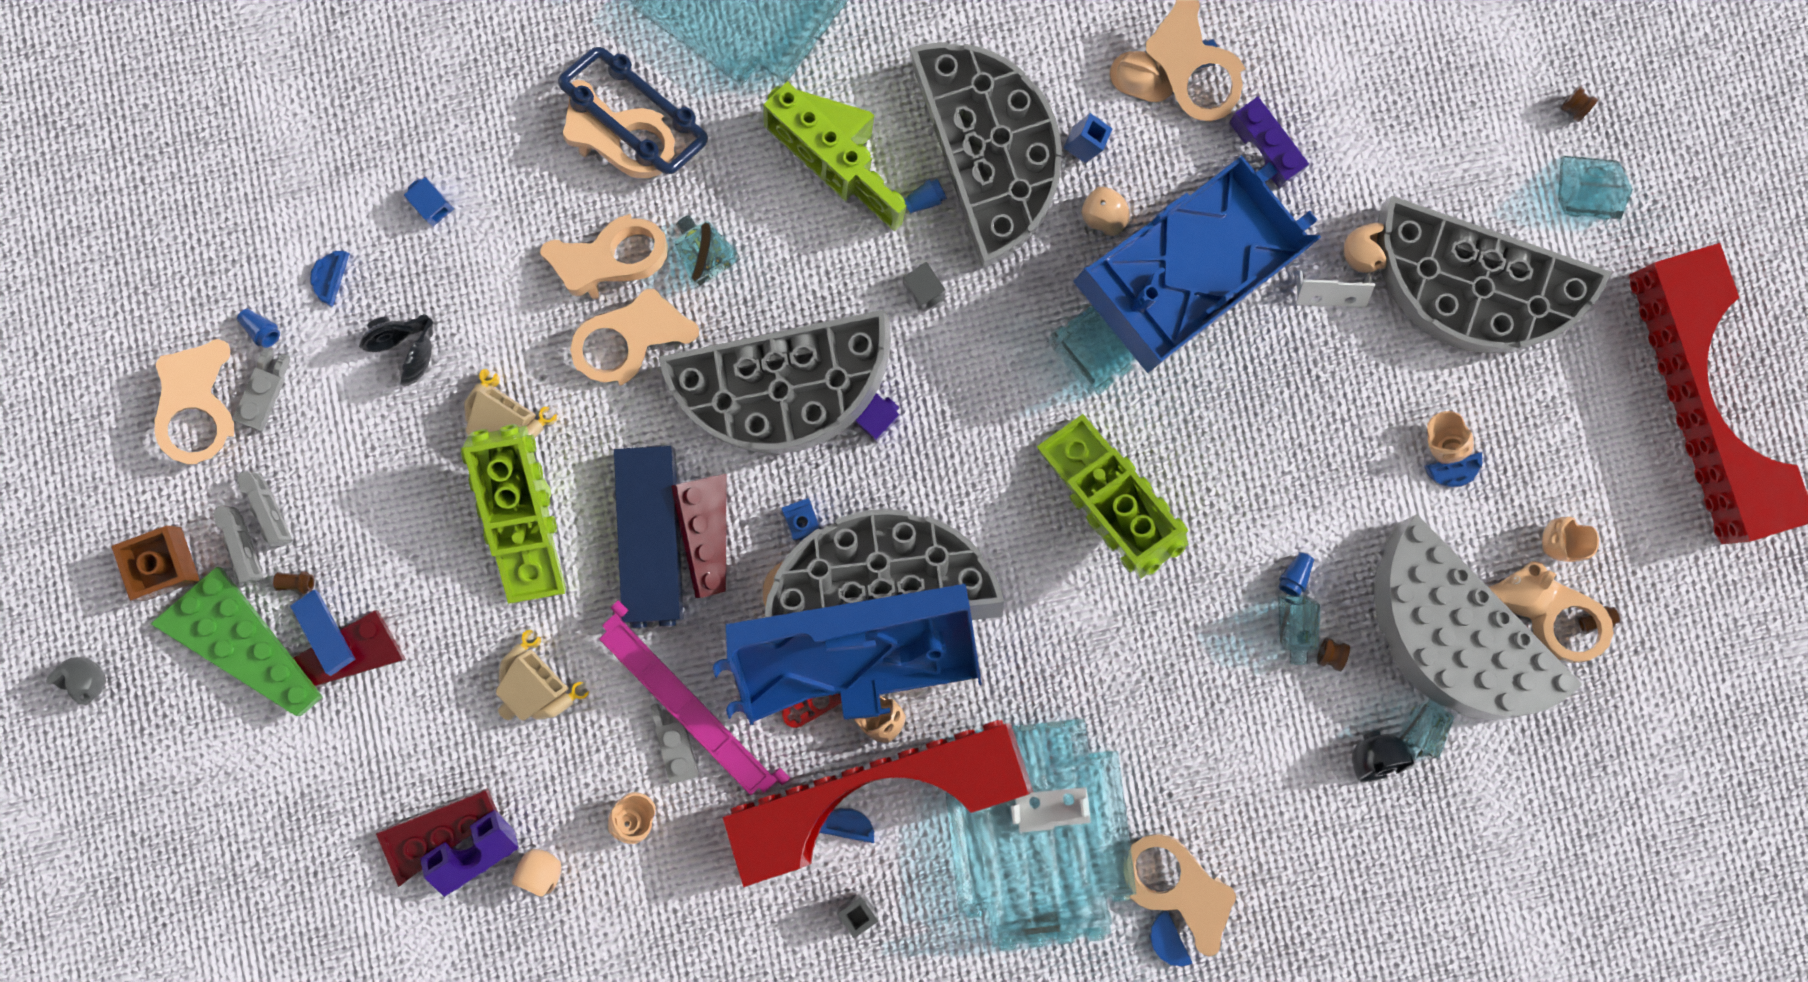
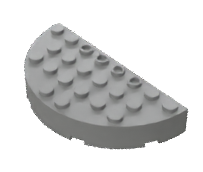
M937 42L910 48V61L982 269L1010 256L1031 238L1050 208L1057 189L1061 169L1062 146L1057 121L1049 102L1040 88L1034 85L1021 68L1003 56L970 44L956 45L947 44V42Z
M1394 196L1389 197L1382 204L1379 213L1378 223H1382L1384 229L1378 233L1377 244L1383 250L1387 260L1386 267L1381 269V272L1395 302L1405 315L1427 334L1441 342L1463 350L1479 353L1514 352L1555 337L1578 322L1589 308L1595 304L1611 274V271Z
M884 310L660 356L658 358L662 374L670 392L686 415L703 430L724 442L752 452L767 454L797 452L812 448L835 437L849 427L870 404L879 389L888 364L891 345L890 320Z
M882 509L843 516L834 520L835 523L822 530L818 528L804 538L790 552L778 569L770 594H768L765 608V617L966 584L972 620L1003 617L1004 600L1001 587L993 569H990L980 550L960 532L929 516L923 518L911 515L909 511Z
M1418 514L1400 522L1383 548L1384 553L1381 563L1377 566L1374 601L1380 632L1385 634L1391 648L1389 652L1402 673L1418 690L1435 703L1458 711V714L1476 719L1504 720L1549 709L1563 702L1582 685Z

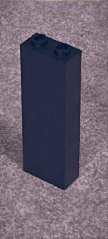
M673 446L614 449L621 603L629 610L621 619L624 623H630V628L648 627L647 622L659 621V627L676 626V620L684 619L679 520L671 485L677 484L675 448Z

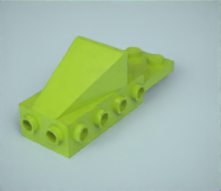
M788 81L782 87L776 86L769 93L768 100L763 104L764 127L845 202L854 194L895 232L903 223L907 205L904 204V198L897 191L893 190L891 192L884 185V181L875 171L870 172L871 154L863 146L871 138L875 115L867 110L797 90Z
M1084 414L1037 446L1039 453L1072 492L1069 496L1071 502L1078 510L1083 508L1086 511L1088 523L1102 537L1112 552L1117 550L1121 554L1120 561L1129 573L1134 571L1140 579L1145 575L1154 574L1160 569L1162 563L1171 557L1179 556L1184 552L1186 546L1189 545L1186 536L1188 529L1179 517L1176 519L1173 517L1166 501L1161 496L1157 498L1152 492L1153 488L1144 476L1140 478L1135 472L1136 468L1127 456L1122 457L1115 447L1112 448Z
M516 424L503 426L498 431L488 432L487 429L474 431L467 437L463 447H461V457L463 463L467 464L469 471V486L471 491H474L477 500V515L479 518H482L484 526V540L490 547L491 555L496 558L508 604L561 595L566 592L553 539L554 533H557V523L555 517L550 516L548 510L552 494L551 489L543 478L541 463L535 460L536 441L534 435H529L527 426L518 427Z

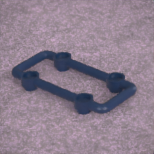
M594 47L559 75L558 85L563 92L570 96L571 107L578 112L588 111L635 150V159L643 166L653 165L664 174H674L708 143L707 133L695 123L696 116L693 111L688 107L678 109L631 70V61L624 54H616L614 56L605 48ZM600 58L609 65L608 73L612 78L627 80L673 118L672 126L676 131L680 133L690 132L697 139L670 163H667L658 156L659 149L655 142L652 140L640 141L593 102L594 95L588 87L583 85L575 87L570 81L596 59Z

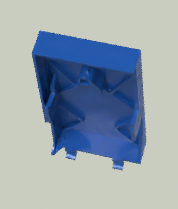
M1241 155L1191 195L1185 193L1156 214V217L1149 224L1089 267L1084 268L1073 280L1074 284L1147 373L1262 286L1321 238L1320 235H1308L1305 230L1318 221L1311 211H1308L1296 221L1265 184L1266 181L1278 172L1270 162L1261 170L1255 172Z
M966 584L726 624L727 659L718 660L713 665L715 678L724 670L733 673L741 700L731 702L727 706L728 718L731 719L735 712H743L746 714L750 725H754V722L810 698L841 693L843 718L845 720L879 717L881 714L890 713V708L881 709L879 695L977 678L979 685H982Z

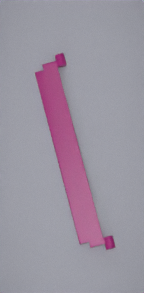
M619 600L610 607L615 614L602 625L606 632L599 640L750 796L758 788L765 793L776 781L784 785L790 777L781 767L771 774L620 619L629 610Z

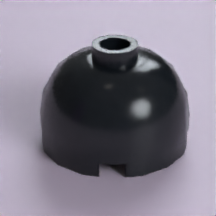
M1379 730L1363 735L1364 741L1355 747L1352 754L1354 772L1360 783L1388 778L1386 774L1394 771L1398 774L1414 765L1412 755L1405 742L1392 734L1381 735Z

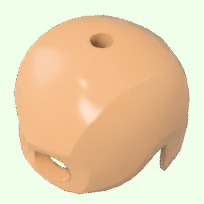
M1097 187L1085 199L1081 210L1083 220L1090 228L1103 231L1105 235L1109 236L1121 233L1126 228L1130 218L1129 206L1126 200L1117 191L1108 187Z
M1375 222L1363 225L1353 230L1347 236L1344 243V256L1348 265L1353 270L1361 273H1371L1386 267V256L1377 244L1378 233L1384 229L1382 223Z
M1444 411L1434 415L1427 423L1428 445L1432 455L1441 464L1456 463L1472 454L1474 446L1473 434L1465 425L1460 414L1453 411Z
M1560 517L1550 520L1542 536L1543 552L1558 561L1578 562L1589 560L1596 554L1599 546V536L1596 529L1592 526L1577 524L1576 519L1573 517Z
M879 695L881 709L890 708V713L881 714L879 717L854 719V721L873 740L889 743L901 732L906 715L895 700L885 699Z
M631 792L623 796L610 812L608 832L623 843L637 844L643 841L651 831L652 820L655 816L656 807L652 799L639 792Z
M531 849L518 862L511 883L542 897L555 889L561 875V862L547 851Z

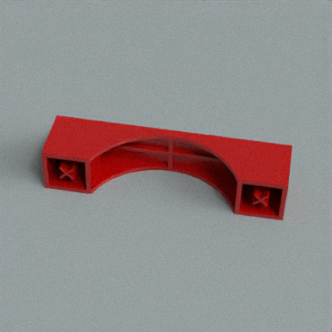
M1721 243L1654 262L1629 274L1631 279L1630 288L1637 296L1640 305V317L1646 323L1649 331L1648 340L1651 347L1655 349L1658 358V370L1665 378L1668 387L1667 396L1675 407L1677 413L1676 422L1683 431L1686 440V452L1693 460L1695 478L1702 486L1705 495L1704 504L1711 513L1714 522V534L1720 540L1721 545L1751 542L1807 525L1808 494L1798 465L1770 459L1746 445L1725 423L1712 397L1708 379V354L1711 340L1724 313L1740 298Z
M996 720L982 725L984 729L982 732L975 733L974 729H969L954 734L955 741L949 743L946 738L927 743V750L921 752L919 747L897 753L899 759L892 761L891 757H885L869 762L870 769L864 770V766L842 771L843 778L837 779L836 775L827 776L813 781L815 787L810 788L809 784L785 790L787 795L785 797L778 793L758 799V806L751 802L730 808L731 815L724 816L723 821L743 887L812 864L817 837L831 812L852 792L876 780L907 778L932 784L955 797L970 813L1029 795L1033 792L1011 723L1003 724L1002 720Z

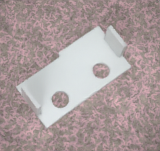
M1299 270L1296 278L1298 296L1296 305L1367 307L1375 284L1372 283L1371 273H1367L1364 283H1339L1338 281L1303 280L1302 270ZM1314 296L1322 297L1321 299L1316 301L1311 300V298ZM1348 297L1356 298L1355 300L1350 302L1345 301V299Z
M1086 787L1032 792L1029 795L1016 798V805L1011 806L1013 824L1018 823L1019 833L1053 830L1055 826L1091 823ZM1065 794L1073 795L1074 802L1072 805L1064 803L1063 798ZM1032 797H1037L1040 800L1038 808L1030 806L1029 801Z

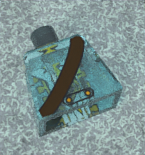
M687 215L676 223L683 236L677 239L674 244L696 289L741 260L737 251L709 221H705L697 226L691 216Z
M1301 595L1300 597L1278 596L1280 643L1290 650V664H1308V650H1316L1319 647L1320 604L1307 595Z
M1430 698L1427 703L1415 705L1412 708L1398 736L1405 742L1412 758L1417 761L1440 758L1454 720L1453 714L1445 711L1446 706H1441Z

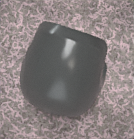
M73 657L63 661L47 676L46 683L54 684L60 689L67 690L75 702L87 706L103 691L106 677L100 666L91 659Z

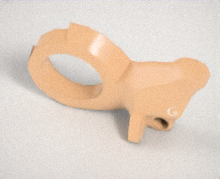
M1176 0L1171 12L1160 23L1155 33L1146 41V52L1165 69L1176 100L1189 116L1204 121L1224 118L1232 113L1231 110L1240 99L1243 86L1240 72L1246 68L1241 60L1232 52L1203 44L1198 22V11L1200 8L1198 0ZM1208 63L1219 64L1224 67L1231 79V89L1228 97L1220 105L1212 108L1199 107L1194 104L1189 98L1187 91L1188 79L1193 71L1201 65Z
M578 79L572 82L575 87L581 85L588 87L593 92V102L628 131L638 129L654 133L664 146L660 157L667 163L672 161L675 155V140L670 128L662 121L664 115L644 108L615 113L595 95L589 83ZM569 96L563 137L569 146L579 147V154L586 158L591 149H594L620 171L634 178H651L662 173L653 165L643 166L629 158L622 151L620 146L621 139L588 111L578 112L574 110L570 105Z
M628 214L610 222L593 243H564L554 239L542 245L540 254L554 268L572 296H581L588 292L592 299H598L599 282L634 281L653 275L662 267L667 259L668 244L665 233L655 223L646 219H632L631 214ZM646 235L655 241L654 249L650 255L640 262L624 264L614 258L615 249L627 237Z
M654 288L645 289L638 297L633 298L631 304L596 315L580 324L573 335L570 348L573 364L577 371L580 370L592 380L604 383L618 381L621 386L638 373L644 360L647 346L672 341L684 344L690 343L699 336V328L694 321L683 316ZM596 329H614L622 334L627 341V356L614 369H597L590 365L583 355L584 340Z
M214 339L200 347L160 356L156 362L162 390L155 417V436L161 450L172 460L185 464H198L209 460L223 448L227 437H234V422L230 412L211 393V388L220 367L230 357V348L225 341ZM186 409H197L207 413L213 419L217 428L214 442L207 449L200 452H186L178 449L172 444L168 436L169 423L177 413Z
M1531 561L1501 582L1489 586L1491 591L1514 614L1528 617L1532 620L1533 634L1559 660L1569 663L1588 662L1597 656H1601L1610 646L1614 634L1613 624L1603 605L1578 591L1554 580L1556 573L1548 571L1540 562ZM1566 608L1585 610L1593 617L1597 624L1598 636L1596 642L1585 652H1574L1566 649L1558 642L1554 635L1553 625L1556 616Z
M1160 833L1151 834L1133 843L1127 850L1128 855L1124 864L1126 881L1132 890L1128 897L1138 905L1149 910H1179L1195 937L1197 950L1208 957L1217 954L1220 950L1222 933L1231 907L1236 900L1233 888L1222 883L1218 877L1215 879L1211 878L1188 849L1172 836ZM1161 847L1173 853L1179 861L1181 869L1180 879L1176 886L1168 891L1159 892L1146 887L1139 879L1136 870L1137 859L1141 852L1148 848Z

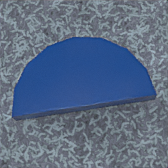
M333 251L331 254H327L322 259H318L311 270L310 283L313 286L314 293L320 301L332 307L334 306L350 255L347 251Z
M1482 452L1472 454L1456 463L1441 464L1437 462L1425 465L1424 468L1428 476L1435 483L1444 487H1461L1472 482L1483 464Z
M839 808L832 811L820 831L823 834L874 843V829L871 821L862 812L853 808Z
M1161 911L1156 915L1155 921L1151 926L1149 937L1152 948L1161 960L1170 965L1183 967L1193 964L1168 911Z

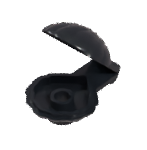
M423 314L417 319L407 322L390 321L388 317H380L368 323V330L362 336L359 347L367 352L389 350L397 346L409 335L422 331L419 339L413 343L402 367L403 372L400 384L405 387L417 382L426 372L432 354L431 341L429 340L434 334L432 319Z

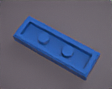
M314 589L290 605L326 674L332 676L355 660L318 591Z

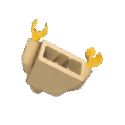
M488 369L481 370L479 374L481 383H477L464 402L465 420L468 423L466 433L468 435L481 429H487L488 432L498 431L503 426L516 424L518 427L527 426L529 435L533 434L534 438H536L544 430V425L550 426L557 421V414L550 420L543 418L544 413L549 410V407L541 408L539 411L540 418L538 420L534 419L536 414L494 388L500 382L497 373L493 375L491 380L486 381L490 373Z
M532 630L523 632L522 643L520 645L516 644L500 662L498 676L500 684L496 689V695L504 702L498 708V712L506 720H512L515 715L522 721L529 717L536 720L553 718L572 706L575 699H584L589 694V691L583 696H578L575 693V688L583 682L575 683L572 691L569 694L565 693L569 688L532 649L526 651L528 648H537L541 644L542 639L540 636L533 643L527 642L528 637L533 633Z

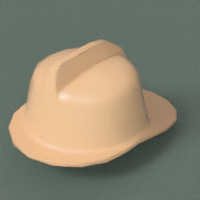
M1144 51L1123 53L1111 65V82L1117 90L1149 102H1160L1167 99L1173 93V88L1165 69L1158 61Z

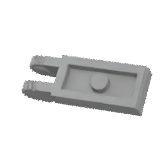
M270 348L263 349L258 358L257 368L255 367L232 419L260 431L264 430L285 381L284 376L290 363V357L282 354L275 363L273 374L267 372L274 356V351Z
M248 471L241 472L236 481L239 484L240 491L247 493L250 500L249 508L253 515L258 518L262 527L260 531L263 539L270 546H285L291 543L293 539L271 490H269L266 481L263 480L262 474Z
M218 506V508H215L213 518H215V525L222 528L224 534L223 543L226 550L230 552L233 561L232 570L235 577L239 580V583L262 581L264 577L247 526H245L243 517L240 515L241 512L235 507Z
M651 705L654 723L657 727L655 731L670 785L698 777L699 772L687 730L672 714L674 723L665 725L659 705Z

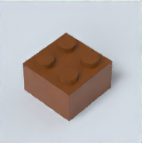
M166 525L111 546L130 601H148L200 581L182 527Z

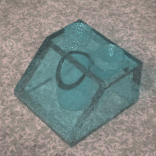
M1562 155L1560 160L1558 201L1564 214L1572 217L1592 216L1601 220H1608L1610 218L1622 219L1633 188L1620 162L1617 160Z

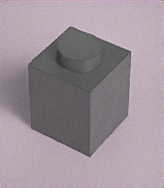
M927 262L903 277L904 286L921 311L927 307L929 310H932L944 301L942 297L945 296L946 289Z
M863 891L840 906L837 915L853 938L859 936L879 920L878 913Z

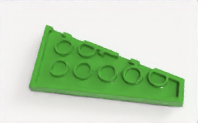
M221 567L214 568L151 623L154 627L295 716H302L323 698Z

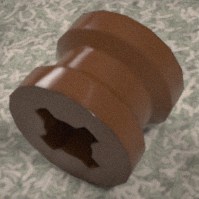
M1578 86L1565 100L1560 109L1564 112L1569 111L1573 114V119L1580 122L1595 106L1598 99L1595 96L1589 97L1585 93V89L1582 86Z
M1326 637L1319 648L1317 664L1321 666L1330 665L1334 670L1341 672L1347 663L1350 645L1346 643L1337 644L1333 639Z

